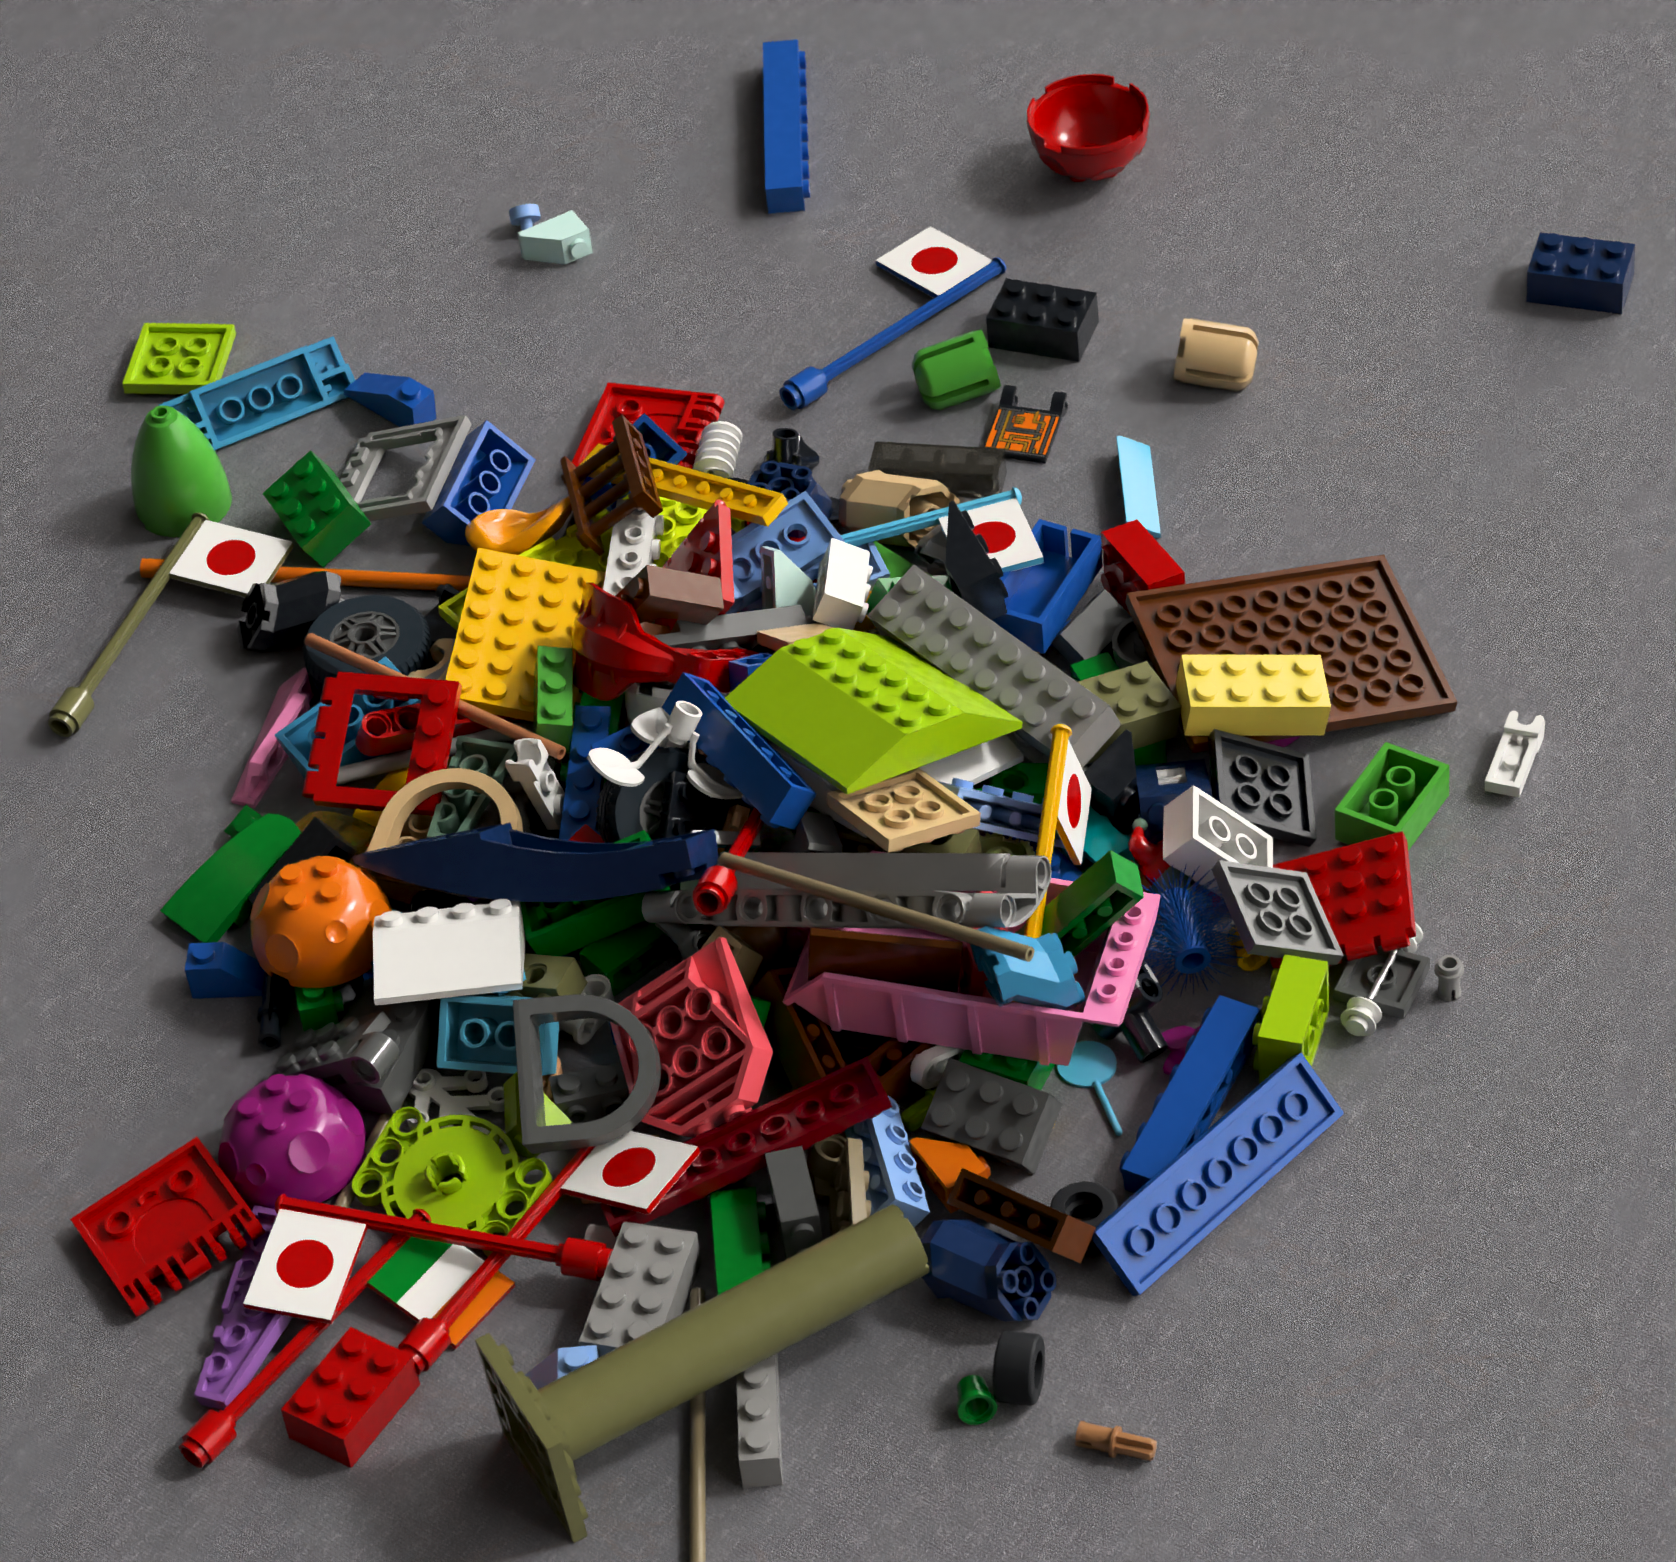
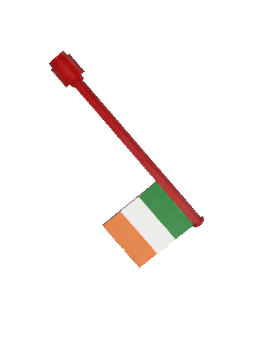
M419 1208L414 1209L413 1215L409 1218L431 1223L430 1215L425 1210ZM394 1234L348 1281L334 1320L366 1287L372 1289L416 1322H419L421 1318H437L483 1264L484 1260L464 1246ZM497 1271L449 1328L450 1346L456 1350L515 1287V1282L500 1271ZM309 1321L224 1410H219L218 1412L211 1409L208 1410L182 1437L183 1442L179 1445V1450L184 1458L197 1468H202L205 1464H211L237 1437L234 1429L236 1422L330 1324Z

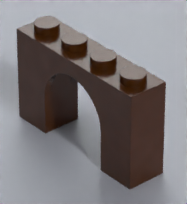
M646 565L615 595L632 604L644 632L652 636L668 634L671 632L670 626L647 623L646 621L677 619L707 625L724 609L720 578Z

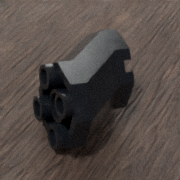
M317 571L271 585L253 583L242 603L241 611L246 612L247 615L245 622L239 621L237 631L240 648L251 651H263L304 639L311 625L323 612L345 600L340 597L341 577L336 573Z

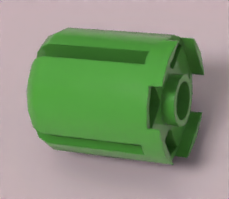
M982 329L973 330L919 349L914 355L911 366L924 403L930 408L943 410L992 393L1001 387L998 372L987 348L989 346Z

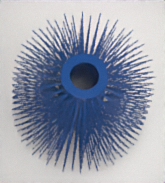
M1195 870L1190 880L1188 879L1186 886L1184 881V888H1180L1182 883L1181 873L1178 888L1177 878L1176 888H1174V875L1173 888L1169 880L1171 889H1168L1165 883L1166 891L1161 890L1152 882L1157 887V890H1160L1161 898L1157 913L1159 917L1156 918L1152 930L1154 932L1151 933L1153 936L1150 937L1151 941L1149 942V947H1147L1148 950H1146L1152 951H1150V954L1144 955L1146 957L1143 958L1145 962H1147V959L1157 960L1150 963L1153 965L1149 967L1154 969L1152 972L1163 967V969L1158 970L1160 971L1158 975H1162L1165 969L1169 970L1174 966L1169 971L1171 973L1161 987L1179 971L1180 973L1176 980L1177 984L1180 976L1182 975L1183 977V973H1185L1184 984L1186 981L1187 985L1188 974H1190V983L1192 974L1193 992L1194 974L1197 979L1196 973L1198 972L1202 979L1201 970L1206 974L1205 968L1207 966L1212 970L1215 969L1209 965L1210 962L1232 966L1216 960V958H1245L1224 953L1243 949V947L1224 944L1227 942L1221 943V941L1237 940L1235 938L1241 940L1238 935L1221 933L1227 931L1224 930L1226 928L1237 931L1234 929L1236 926L1230 924L1233 922V919L1224 915L1231 916L1230 913H1226L1229 911L1228 907L1221 904L1224 898L1215 895L1220 889H1214L1203 895L1204 892L1209 891L1206 889L1215 880L1209 881V884L1205 886L1206 888L1201 893L1198 891L1193 895L1198 890L1196 887L1205 877L1204 875L1190 889L1186 890L1196 873ZM1148 888L1145 889V890H1147V891H1149V892H1151V893H1153V894H1157L1156 892L1154 893V892H1152L1151 890H1149ZM1213 896L1222 898L1218 900V903L1213 902L1215 900L1210 901L1211 899H1214L1212 898ZM1217 907L1225 909L1223 913L1214 910H1217ZM1227 918L1231 919L1225 923H1222L1224 921L1218 922ZM1221 947H1235V948H1239V949H1234V948L1219 949V948H1221ZM1233 949V950H1228V951H1223V952L1216 951V950ZM1211 955H1216V956H1228V957H1211Z

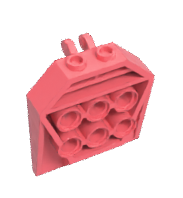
M719 937L618 1003L635 1015L648 1029L655 1041L660 1056L661 1077L658 1092L651 1108L640 1122L691 1138L753 1110L751 1107L758 1103L773 1054L772 1047L727 939ZM610 1022L629 1094H631L636 1084L639 1070L636 1047L629 1034L623 1028Z

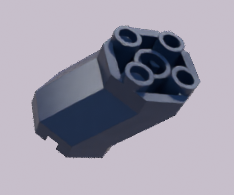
M767 461L761 464L760 470L753 472L747 483L782 493L787 502L806 491L828 520L833 513L832 500L821 485L817 484L814 480L812 471L808 467ZM793 530L787 536L801 538L806 536V534L801 530Z
M969 1220L933 1221L921 1239L928 1259L927 1265L929 1266V1273L922 1276V1279L936 1297L954 1299L1003 1322L1038 1320L1051 1299V1292L1056 1287L1055 1273L1050 1269L1049 1263L1033 1242L1019 1243Z

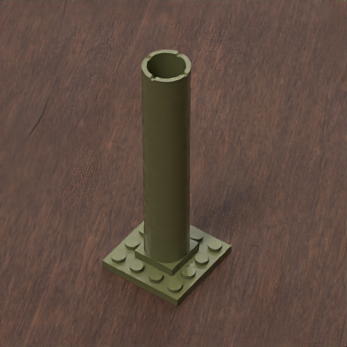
M892 1204L538 1390L530 1378L525 1376L523 1371L517 1373L512 1368L514 1365L513 1358L504 1343L498 1346L490 1333L475 1339L504 1437L572 1542L576 1543L588 1536L583 1521L588 1518V1514L578 1497L582 1495V1492L576 1481L577 1475L573 1461L929 1273L928 1259L914 1227L908 1218H904V1214L899 1207Z

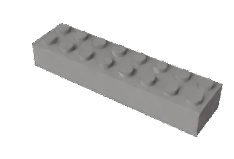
M914 564L867 615L881 635L891 637L953 679L977 691L1022 721L1023 727L1014 731V733L1048 758L1050 757L1053 736L1050 730L1054 725L1064 724L1072 730V735L1068 740L1082 768L1122 725L1109 704Z

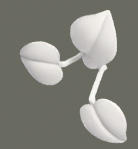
M686 701L676 702L669 719L665 716L662 708L657 707L642 713L633 720L630 726L631 731L639 739L650 744L637 761L630 762L624 755L608 748L592 749L587 756V760L593 768L607 780L621 786L635 787L642 784L645 778L637 769L645 763L657 746L685 749L687 741H690L688 767L691 770L686 775L689 782L702 793L717 799H740L743 795L737 788L732 787L723 779L725 775L720 770L706 763H696V742L700 735L695 732V729L702 717V711L697 706Z

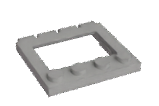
M466 415L370 432L367 437L358 440L340 481L369 521L432 511L472 424ZM436 441L428 447L424 455L427 462L418 468L414 477L417 483L408 490L407 494L379 497L361 502L385 450Z

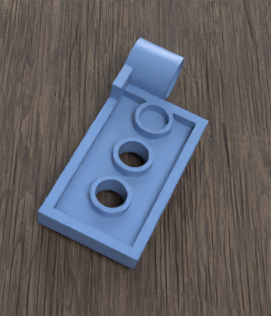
M806 491L789 500L787 506L768 527L751 523L732 535L734 604L726 614L737 613L762 597L760 547L768 546L781 550L804 572L822 560L831 538L844 542V539ZM793 530H801L806 534V538L795 542L790 540L787 535Z

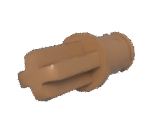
M1080 1421L1075 1436V1445L1077 1447L1106 1452L1112 1458H1115L1118 1453L1150 1461L1153 1460L1157 1448V1441L1154 1439L1122 1432L1121 1426L1110 1428Z

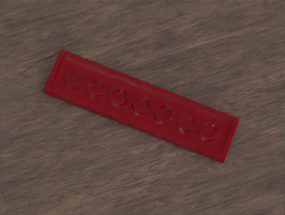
M866 1056L684 1142L685 1144L698 1146L701 1153L649 1215L600 1203L614 1236L617 1237L623 1222L645 1224L660 1216H666L685 1204L702 1199L721 1187L736 1183L743 1177L767 1167L765 1153L802 1146L803 1150H806L825 1138L840 1134L859 1122L878 1116L881 1112L891 1108L892 1104L871 1062Z

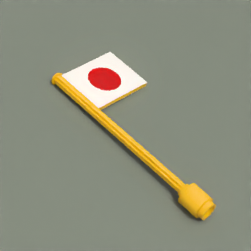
M1057 724L1050 730L1053 736L1036 856H1046L1051 864L1055 831L1057 830L1073 865H1081L1092 789L1068 740L1072 735V730L1067 725ZM1047 891L1038 908L1026 920L1024 936L1035 939L1041 936Z

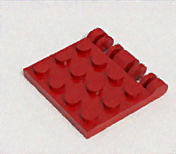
M608 382L572 463L578 467L598 443L607 446L613 442L615 432L612 422L619 416L623 415L633 424L645 413L686 451L687 455L677 465L692 469L701 433L705 426L718 421L725 401L720 395Z
M198 1136L70 1219L136 1317L149 1310L148 1305L138 1292V1288L143 1286L155 1305L163 1301L157 1287L150 1282L161 1273L164 1274L169 1287L174 1289L175 1292L183 1288L170 1268L176 1263L189 1282H192L213 1268L200 1249L205 1244L208 1245L220 1263L227 1259L224 1248L215 1240L216 1237L225 1231L229 1233V1237L235 1246L239 1249L245 1247L247 1243L235 1225L240 1222L252 1241L266 1233L256 1216Z

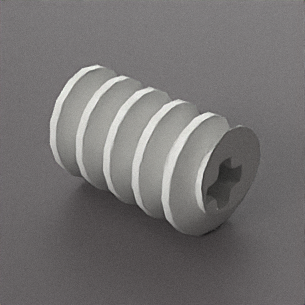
M723 421L713 422L705 426L701 433L692 469L723 478H733L740 444L742 443L740 429L734 424Z

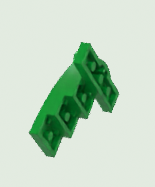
M245 805L224 830L232 839L203 863L160 911L201 943L218 942L232 923L240 928L251 914L253 904L248 900L249 896L302 833L291 819L272 813L262 816L248 805Z

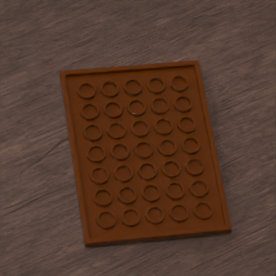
M1384 554L1136 591L1126 595V606L1155 671L1178 702L1176 679L1181 655H1321L1331 703L1325 732L1454 712L1456 710L1457 700ZM1180 713L1179 724L1184 733L1182 717ZM1185 736L1192 753L1209 751L1208 736ZM1243 736V737H1247V738H1250V739H1254V740L1266 742V741H1273V740H1279V739H1285V738H1292V737H1298V736Z

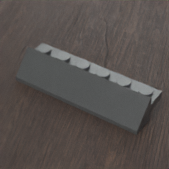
M801 605L717 615L707 625L676 620L670 633L653 636L672 648L703 650L738 648L773 655L772 649L757 643V631L819 622L812 620L813 615L806 616Z

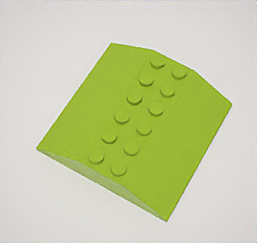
M838 627L826 629L821 634L798 639L793 644L779 648L725 697L729 704L760 734L847 795L1023 727L1022 721L977 691L953 679L891 637Z

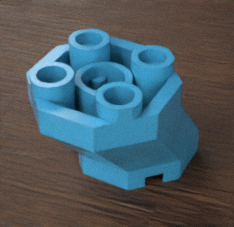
M988 926L978 929L979 931L1034 948V956L1031 961L1027 962L970 944L979 972L984 971L988 979L984 981L986 988L999 1007L1015 1001L1069 1011L1086 1001L1084 992L1078 981H1075L1073 975L1078 972L1075 959L1070 951L1064 953L1061 941L1056 933H1048L1035 939Z

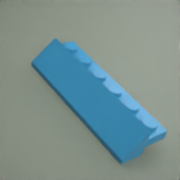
M332 336L194 389L185 395L158 406L173 407L187 416L206 436L214 450H218L348 398V396L344 395V389L353 383L355 378L349 364H345L336 340Z

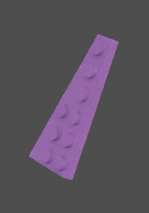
M257 1205L253 1207L252 1212L266 1233L252 1241L245 1232L244 1240L247 1245L245 1246L242 1259L235 1264L221 1308L224 1313L222 1323L215 1327L213 1334L215 1345L212 1354L205 1359L194 1394L200 1405L224 1410L250 1383L292 1319V1317L245 1309L243 1305L278 1215L275 1209Z

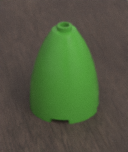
M161 405L153 408L146 415L139 428L132 454L131 485L136 515L145 524V528L148 531L165 537H181L192 521V515L197 512L205 514L209 521L218 523L224 518L231 507L232 493L225 470L217 453L206 436L187 416L169 406Z

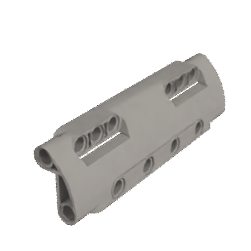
M720 852V855H718L717 866H720L719 859L724 852ZM747 852L744 857L966 927L1010 928L1022 924L1038 908L1050 884L1052 873L1050 861L1046 856H1011V854ZM738 871L734 874L738 882L737 890L727 908L717 915H703L694 906L692 893L700 879L681 882L680 890L648 891L642 900V914L648 923L712 924V926L921 929ZM954 891H997V893H964Z

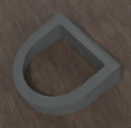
M580 994L513 1000L522 1145L532 1154L602 1145L625 1135L645 1117L658 1092L661 1063L653 1037L635 1015L612 1000L594 995ZM596 1018L612 1022L623 1028L629 1034L636 1047L639 1061L636 1084L626 1101L611 1114L595 1121L546 1126L539 1026L545 1023Z

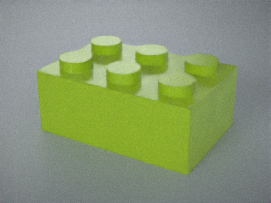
M1284 954L1280 969L1274 968L1270 983L1272 993L1271 996L1265 995L1261 1011L1263 1021L1262 1023L1255 1024L1252 1044L1258 1046L1254 1056L1253 1069L1259 1070V1084L1290 1057L1298 1053H1302L1312 1067L1329 1014L1328 961Z

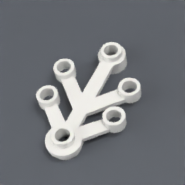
M421 1069L408 1092L415 1099L414 1107L420 1111L425 1122L430 1121L428 1113L431 1102L436 1103L440 1107L439 1117L448 1115L475 1116L469 1110L492 1109L495 1112L504 1111V1099L495 1101L498 1098H504L503 1087H495L487 1095L451 1096L446 1092L466 1089L472 1093L482 1092L488 1085L485 1071L468 1070L464 1076L442 1077L436 1070ZM407 1119L410 1132L416 1128L417 1124L415 1123L418 1120ZM452 1124V1125H447V1126H443V1127H440V1128L450 1127V1126H453L454 1124ZM473 1125V1129L480 1130L487 1135L490 1133L485 1128ZM500 1139L498 1146L503 1155L510 1153L507 1145Z

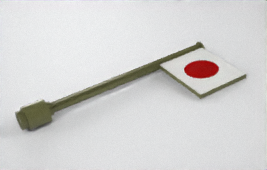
M200 512L194 513L192 521L79 687L66 688L50 711L48 725L51 730L63 737H70L73 733L79 731L94 709L92 693L170 578L245 598L253 583L270 584L293 549V542L209 521L205 514Z

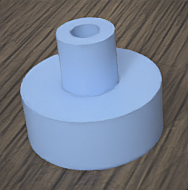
M523 204L513 207L508 211L511 224L521 226L522 231L532 227L533 223L541 219L537 204Z

